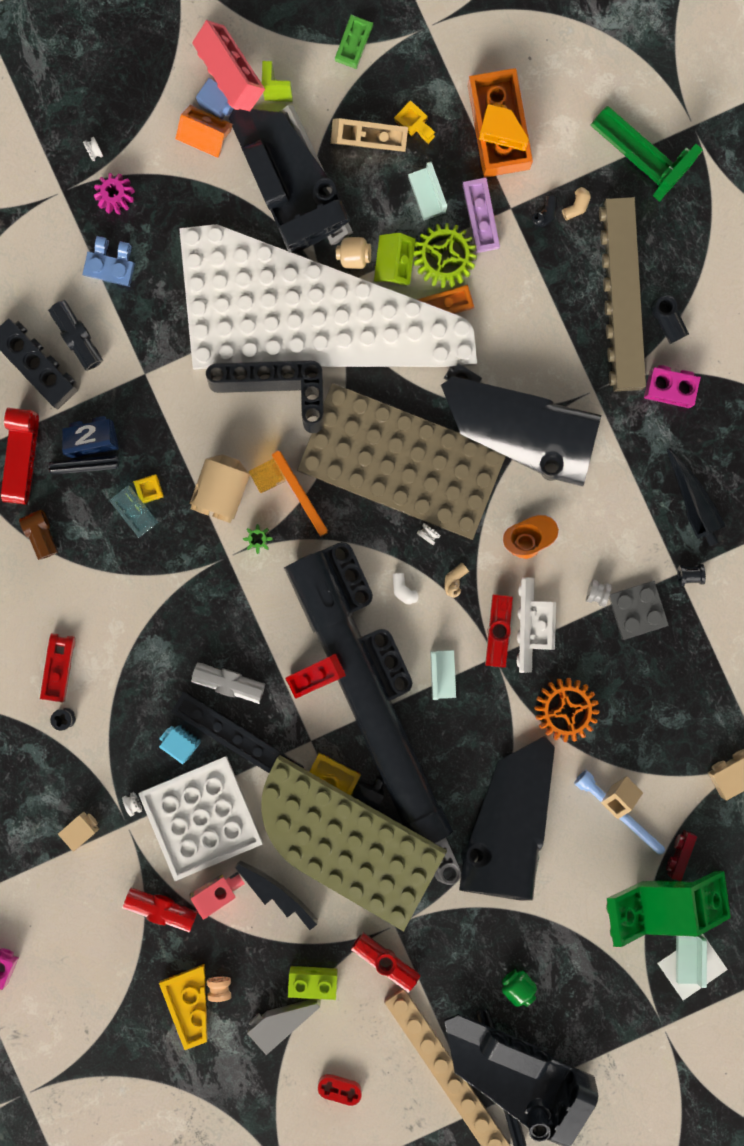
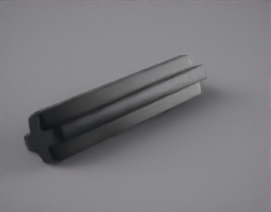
M118 456L49 462L50 474L119 468Z

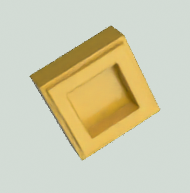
M156 474L133 481L141 504L164 497Z

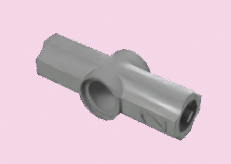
M199 662L196 664L191 680L193 683L215 689L217 693L230 697L237 696L254 703H260L265 688V683L243 677L242 674L224 668L218 669Z

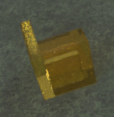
M274 458L248 471L260 493H264L285 482Z

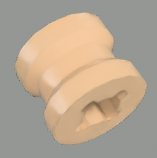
M220 976L207 979V986L210 988L208 1000L211 1002H222L231 999L232 996L229 991L231 978Z

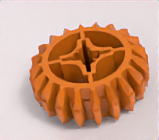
M566 678L565 685H563L561 679H557L558 687L549 682L548 686L551 691L548 692L542 688L541 692L546 695L545 698H536L537 701L542 702V706L537 705L534 709L542 711V714L536 715L535 718L537 720L544 719L539 724V727L542 729L548 726L545 731L547 736L551 735L554 731V740H558L562 734L563 742L568 741V735L575 742L577 741L576 733H579L584 738L586 737L583 731L584 728L590 732L593 730L588 724L590 721L595 724L597 723V720L591 716L592 714H599V710L592 709V706H596L599 703L597 700L590 701L595 695L594 692L585 693L589 688L588 685L585 684L579 689V680H576L573 686H571V678ZM566 691L578 693L584 702L571 703ZM559 693L558 706L548 711L550 701ZM565 703L569 707H574L568 717L565 713H560ZM585 709L582 721L575 726V715ZM563 717L568 729L555 727L550 718Z

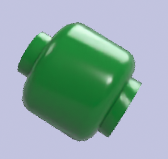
M513 970L502 980V993L514 1006L525 1005L527 1007L535 1001L537 985L526 972Z

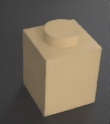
M626 776L611 786L601 803L619 819L633 810L643 792Z
M83 812L59 832L58 835L74 852L99 830L97 827L98 823L91 814Z

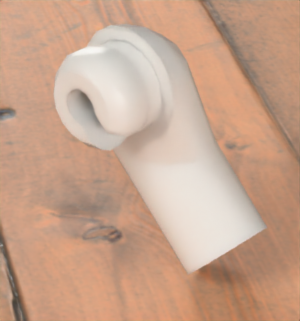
M404 573L393 574L395 596L405 604L416 603L419 595L415 590L411 591L405 586Z

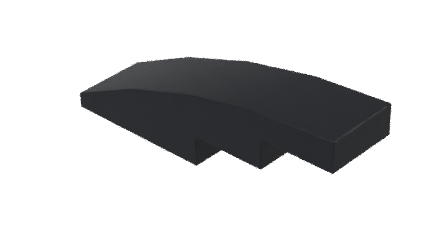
M243 861L237 863L235 866L236 870L264 905L273 899L287 918L295 912L309 930L317 925L318 919L284 885Z

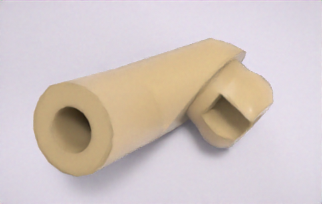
M463 563L459 564L445 576V592L453 598L458 597L461 593V589H459L460 578L469 572Z

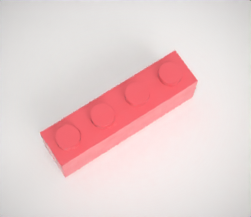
M206 20L192 44L197 50L198 56L206 64L208 72L216 80L218 88L228 99V104L236 110L251 111L265 88L226 27Z

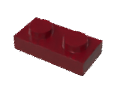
M683 830L682 835L679 834L677 836L674 846L676 848L674 857L669 858L666 870H668L667 874L672 879L680 882L697 839L696 835L686 830Z

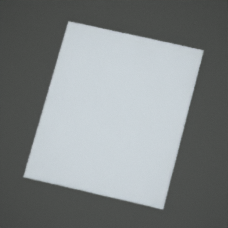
M707 940L708 984L728 969ZM676 951L657 963L682 1000H685L701 989L698 984H678L676 982Z

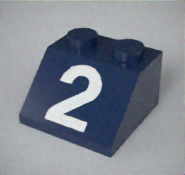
M105 416L93 418L92 423L83 424L82 421L69 423L68 428L62 429L63 454L72 459L119 449L114 423L112 420L106 419Z

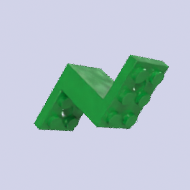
M714 871L694 882L641 881L608 897L606 905L610 919V936L612 937L613 947H623L646 934L698 937L731 918L724 871Z

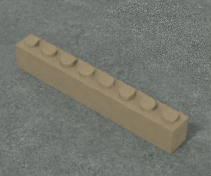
M635 197L606 199L602 207L599 208V220L603 221L604 230H601L600 239L601 245H605V254H602V267L606 268L607 275L603 279L604 292H608V301H605V314L609 315V324L606 325V336L611 341V348H608L607 351L608 362H612V371L609 372L610 386L613 385L614 392L642 390L646 387Z

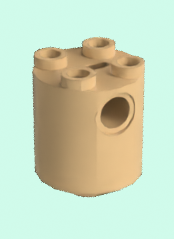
M221 454L206 458L190 504H192L190 509L208 516L210 511L214 512L212 517L231 523L232 519H235L250 474L239 460Z

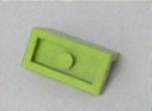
M262 61L261 83L265 88L263 92L265 101L293 102L291 81L275 80L272 61Z
M402 233L379 235L374 282L391 281L402 286L410 285L415 238Z

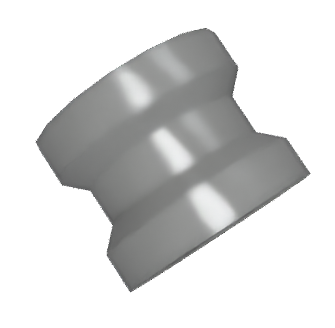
M592 579L587 591L586 602L592 603L594 601L599 606L605 607L610 596L611 584H599L598 580Z

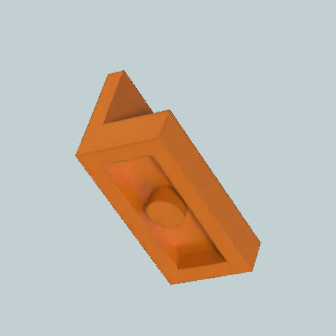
M189 105L180 116L175 139L218 158L223 141L231 132L233 124Z

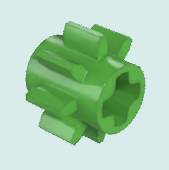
M256 524V530L246 529L249 536L243 538V540L249 541L250 545L247 547V550L255 547L257 554H260V548L264 547L266 550H269L266 544L267 541H272L273 538L267 537L268 528L262 532L259 524ZM254 534H263L261 538L263 543L261 545L258 543L253 544L255 540L253 538Z

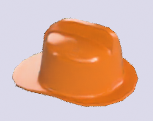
M546 515L530 517L509 527L503 535L504 546L513 556L515 555L523 559L532 558L540 550L555 542L559 532L558 525L551 517Z

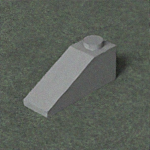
M309 999L268 1010L262 1016L257 1014L249 1022L250 1026L247 1034L267 1055L320 1008L321 1000Z

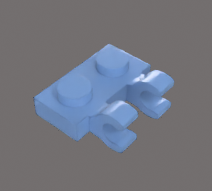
M97 236L95 253L87 252L82 275L130 287L135 266L134 262L129 261L132 246L129 243L120 241L118 257L106 256L109 240Z

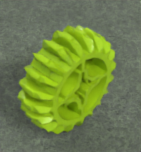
M445 223L444 229L441 230L440 225L436 224V232L430 227L427 228L428 236L421 234L420 239L422 242L415 243V247L419 250L414 251L413 256L419 259L414 261V266H421L417 271L419 275L426 272L424 281L433 278L432 286H435L437 281H441V288H445L446 281H449V285L454 287V279L460 284L463 283L462 275L468 278L471 274L468 269L472 270L475 268V264L471 261L477 259V255L472 253L476 250V246L469 245L473 240L472 237L464 239L466 230H462L460 234L457 233L458 225H455L453 230H449V223ZM438 239H447L445 244L441 246H430L431 243ZM454 241L462 248L464 259L459 257L460 254L453 250ZM449 246V254L447 260H444L443 264L441 265L442 254L444 251L446 252L447 247ZM425 252L431 254L430 257L436 259V270L428 264ZM449 265L460 266L453 272L442 273L445 267Z

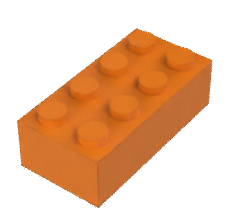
M516 68L469 76L467 87L483 177L530 170L533 159L529 141L526 150L522 151L479 140L487 105H493L494 103L505 105L507 109L512 110L528 137Z

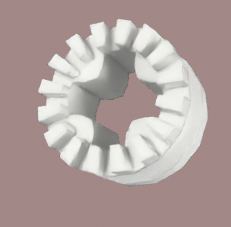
M94 137L91 138L90 142H83L92 161H95L97 156L103 157Z
M423 524V529L421 531L418 530L417 534L434 545V540L439 538L440 535L433 529L431 530L428 525Z
M131 793L130 797H122L124 807L130 816H133L136 811L142 812V806L140 802H137L139 798L136 793Z

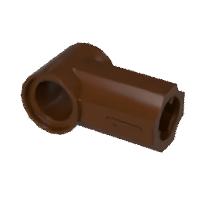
M42 509L19 518L20 526L25 536L30 539L38 560L58 553L49 531V521Z

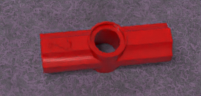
M492 595L490 621L487 629L486 666L506 668L508 640L511 633L512 596ZM497 624H501L505 628V634L500 638L495 637L493 634V628Z
M132 887L129 889L123 908L146 916V919L158 925L168 924L187 932L191 931L197 915V911L175 904L172 899L166 896L151 895Z
M364 932L359 935L351 947L353 952L375 967L379 974L387 976L408 993L414 988L421 976L417 971L395 956L392 950L384 948ZM384 957H388L392 960V964L384 967L379 961Z

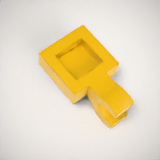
M411 100L394 117L395 122L400 126L408 127V134L411 136L417 131L428 144L435 138L433 135L435 132L425 124L428 116Z

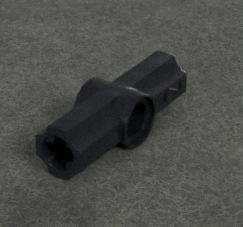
M59 301L52 305L48 310L50 316L59 327L63 340L70 350L74 351L84 369L88 371L99 366L104 360L90 340L89 332L83 323L77 319L67 301Z

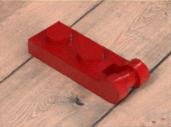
M50 634L40 699L65 702L72 654L75 647V637L67 636V638L59 637V634ZM57 646L65 647L64 654L56 653Z

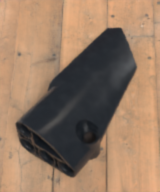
M460 1014L444 1019L454 1072L524 1124L529 1129V1136L534 1141L548 1140L561 1146H571L598 1102L599 1095L594 1075L553 1059L546 1050Z

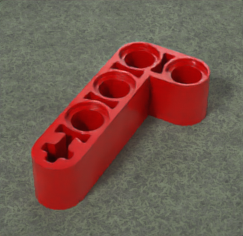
M8 407L4 416V426L9 430L1 499L2 502L26 505L30 497L39 415L33 410Z

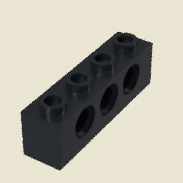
M8 318L0 326V351L38 392L58 410L78 392L74 386L76 381L67 372L64 375L58 369L60 364L51 355L48 357L42 352L44 347L35 338L32 340L26 335L28 330L19 321L14 323ZM23 340V348L20 351H15V343ZM39 357V366L31 368V360ZM55 374L56 382L48 386L46 383L48 376Z

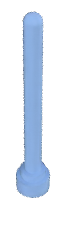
M588 770L583 771L574 781V784L580 790L591 792L600 802L606 795L595 784L594 776ZM629 814L619 818L657 854L661 855L665 852L664 846Z

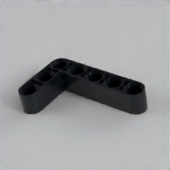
M316 361L215 363L206 369L209 388L216 393L301 390V412L304 429L309 433H318L324 427L323 372L321 365ZM310 373L317 374V376L313 378H310L307 375ZM265 374L270 376L267 379L260 378L262 375ZM286 374H292V375H294V376L291 377V378H284V377H283V376L286 375ZM240 375L246 376V378L242 380L236 379ZM216 376H222L220 380H213ZM309 395L318 396L316 399L307 398ZM312 416L318 417V420L313 422L307 419Z

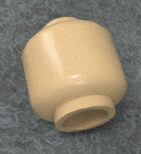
M345 237L341 242V246L337 245L336 259L340 260L342 266L346 269H363L371 261V244H367V241L362 237Z

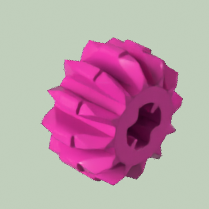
M108 173V180L100 177L99 180L102 185H95L94 187L98 191V193L94 194V198L99 201L98 206L100 209L106 207L108 214L114 209L116 214L119 215L121 207L128 210L129 207L126 202H134L133 197L130 195L135 192L133 187H129L131 184L129 179L123 180V176L119 173L115 179L112 173ZM114 190H117V191H118V195L116 196V195L114 194V197H111V196H110V193H111L112 191H113V193H115Z

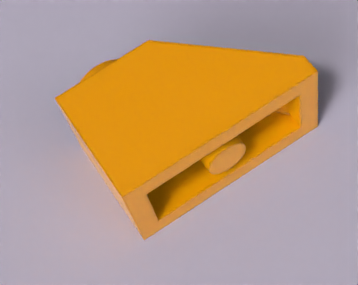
M499 103L487 105L479 140L525 151L529 138L512 110Z

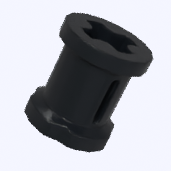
M698 564L695 567L679 565L677 568L679 586H685V584L689 583L705 584L706 572L704 564Z
M70 708L56 710L50 718L52 727L59 731L72 727L76 722L75 713ZM65 714V719L68 722L61 724L62 719L59 716Z

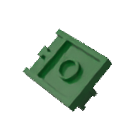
M606 106L590 124L592 128L659 186L653 195L659 202L703 151L697 144L691 150L686 147L673 163L609 106Z

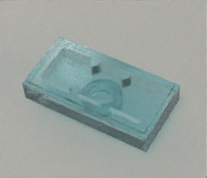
M129 485L109 500L138 538L158 523Z

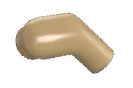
M581 187L575 191L576 199L574 205L562 209V214L566 221L586 211L591 196L585 188Z

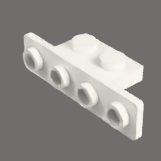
M522 577L519 584L521 606L518 609L520 630L517 634V640L520 644V653L517 655V666L520 673L532 672L533 649L555 650L556 602L534 601V578Z

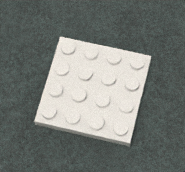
M227 756L138 793L174 881L263 844Z

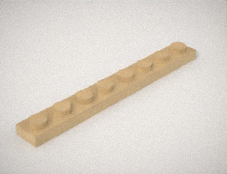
M402 988L385 999V1005L481 1146H511L470 1084L454 1072L452 1057L408 992Z

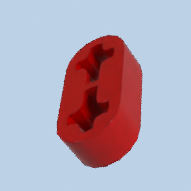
M326 1074L318 1081V1093L325 1099L348 1106L356 1105L361 1100V1086L353 1080ZM328 1081L332 1082L333 1087L330 1088L329 1092L325 1091V1086H323ZM354 1088L357 1095L348 1098L347 1092Z

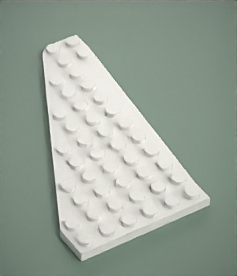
M217 224L180 228L192 366L194 370L207 369L215 363L309 360L318 362L321 367H456L458 363L462 366L477 365L474 330L471 324L461 316L297 254L289 253L286 250Z

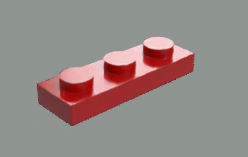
M333 654L289 675L285 679L295 699L346 676L336 654Z

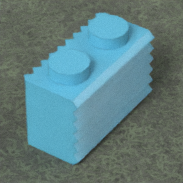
M182 725L175 728L171 726L160 737L162 744L159 747L183 764L190 758L201 743V740L197 739V736L193 737V734H189V731L182 728Z

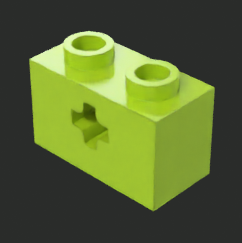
M291 966L288 997L336 1000L338 969Z

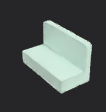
M428 162L425 169L408 174L423 220L425 221L446 213L447 204L432 162Z
M454 650L430 651L432 699L456 698Z
M702 935L698 937L676 936V982L678 984H698L701 988L707 987V939Z

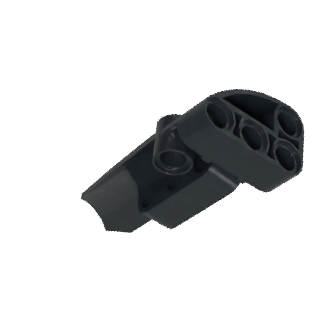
M233 109L229 121L233 124L232 128L264 201L274 217L289 253L300 252L320 242L350 221L334 182L326 175L283 112ZM323 187H330L332 192L328 196L320 195V190Z
M455 376L441 384L443 393L462 436L540 473L548 481L559 480L584 486L602 415L557 405L547 398ZM553 463L557 466L558 470L549 473L545 470V466Z
M545 736L497 762L467 847L461 852L463 865L459 891L520 901H533L538 854L544 844L555 747ZM472 849L478 853V860L476 862H473L470 858Z

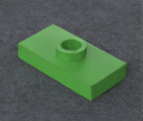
M354 15L350 16L335 56V62L357 69L373 28V22Z

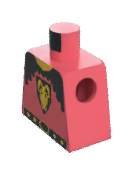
M238 872L227 879L221 874L190 893V899L204 920L235 899L233 891L245 883ZM219 887L225 889L222 895L215 894L216 889Z

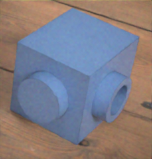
M208 78L196 96L198 105L214 116L223 119L225 115L229 116L234 108L228 104V99L218 88L217 82Z

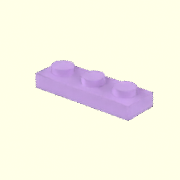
M481 178L463 182L476 253L499 249L500 244L487 179Z

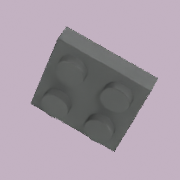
M655 581L610 594L609 600L622 640L669 626Z

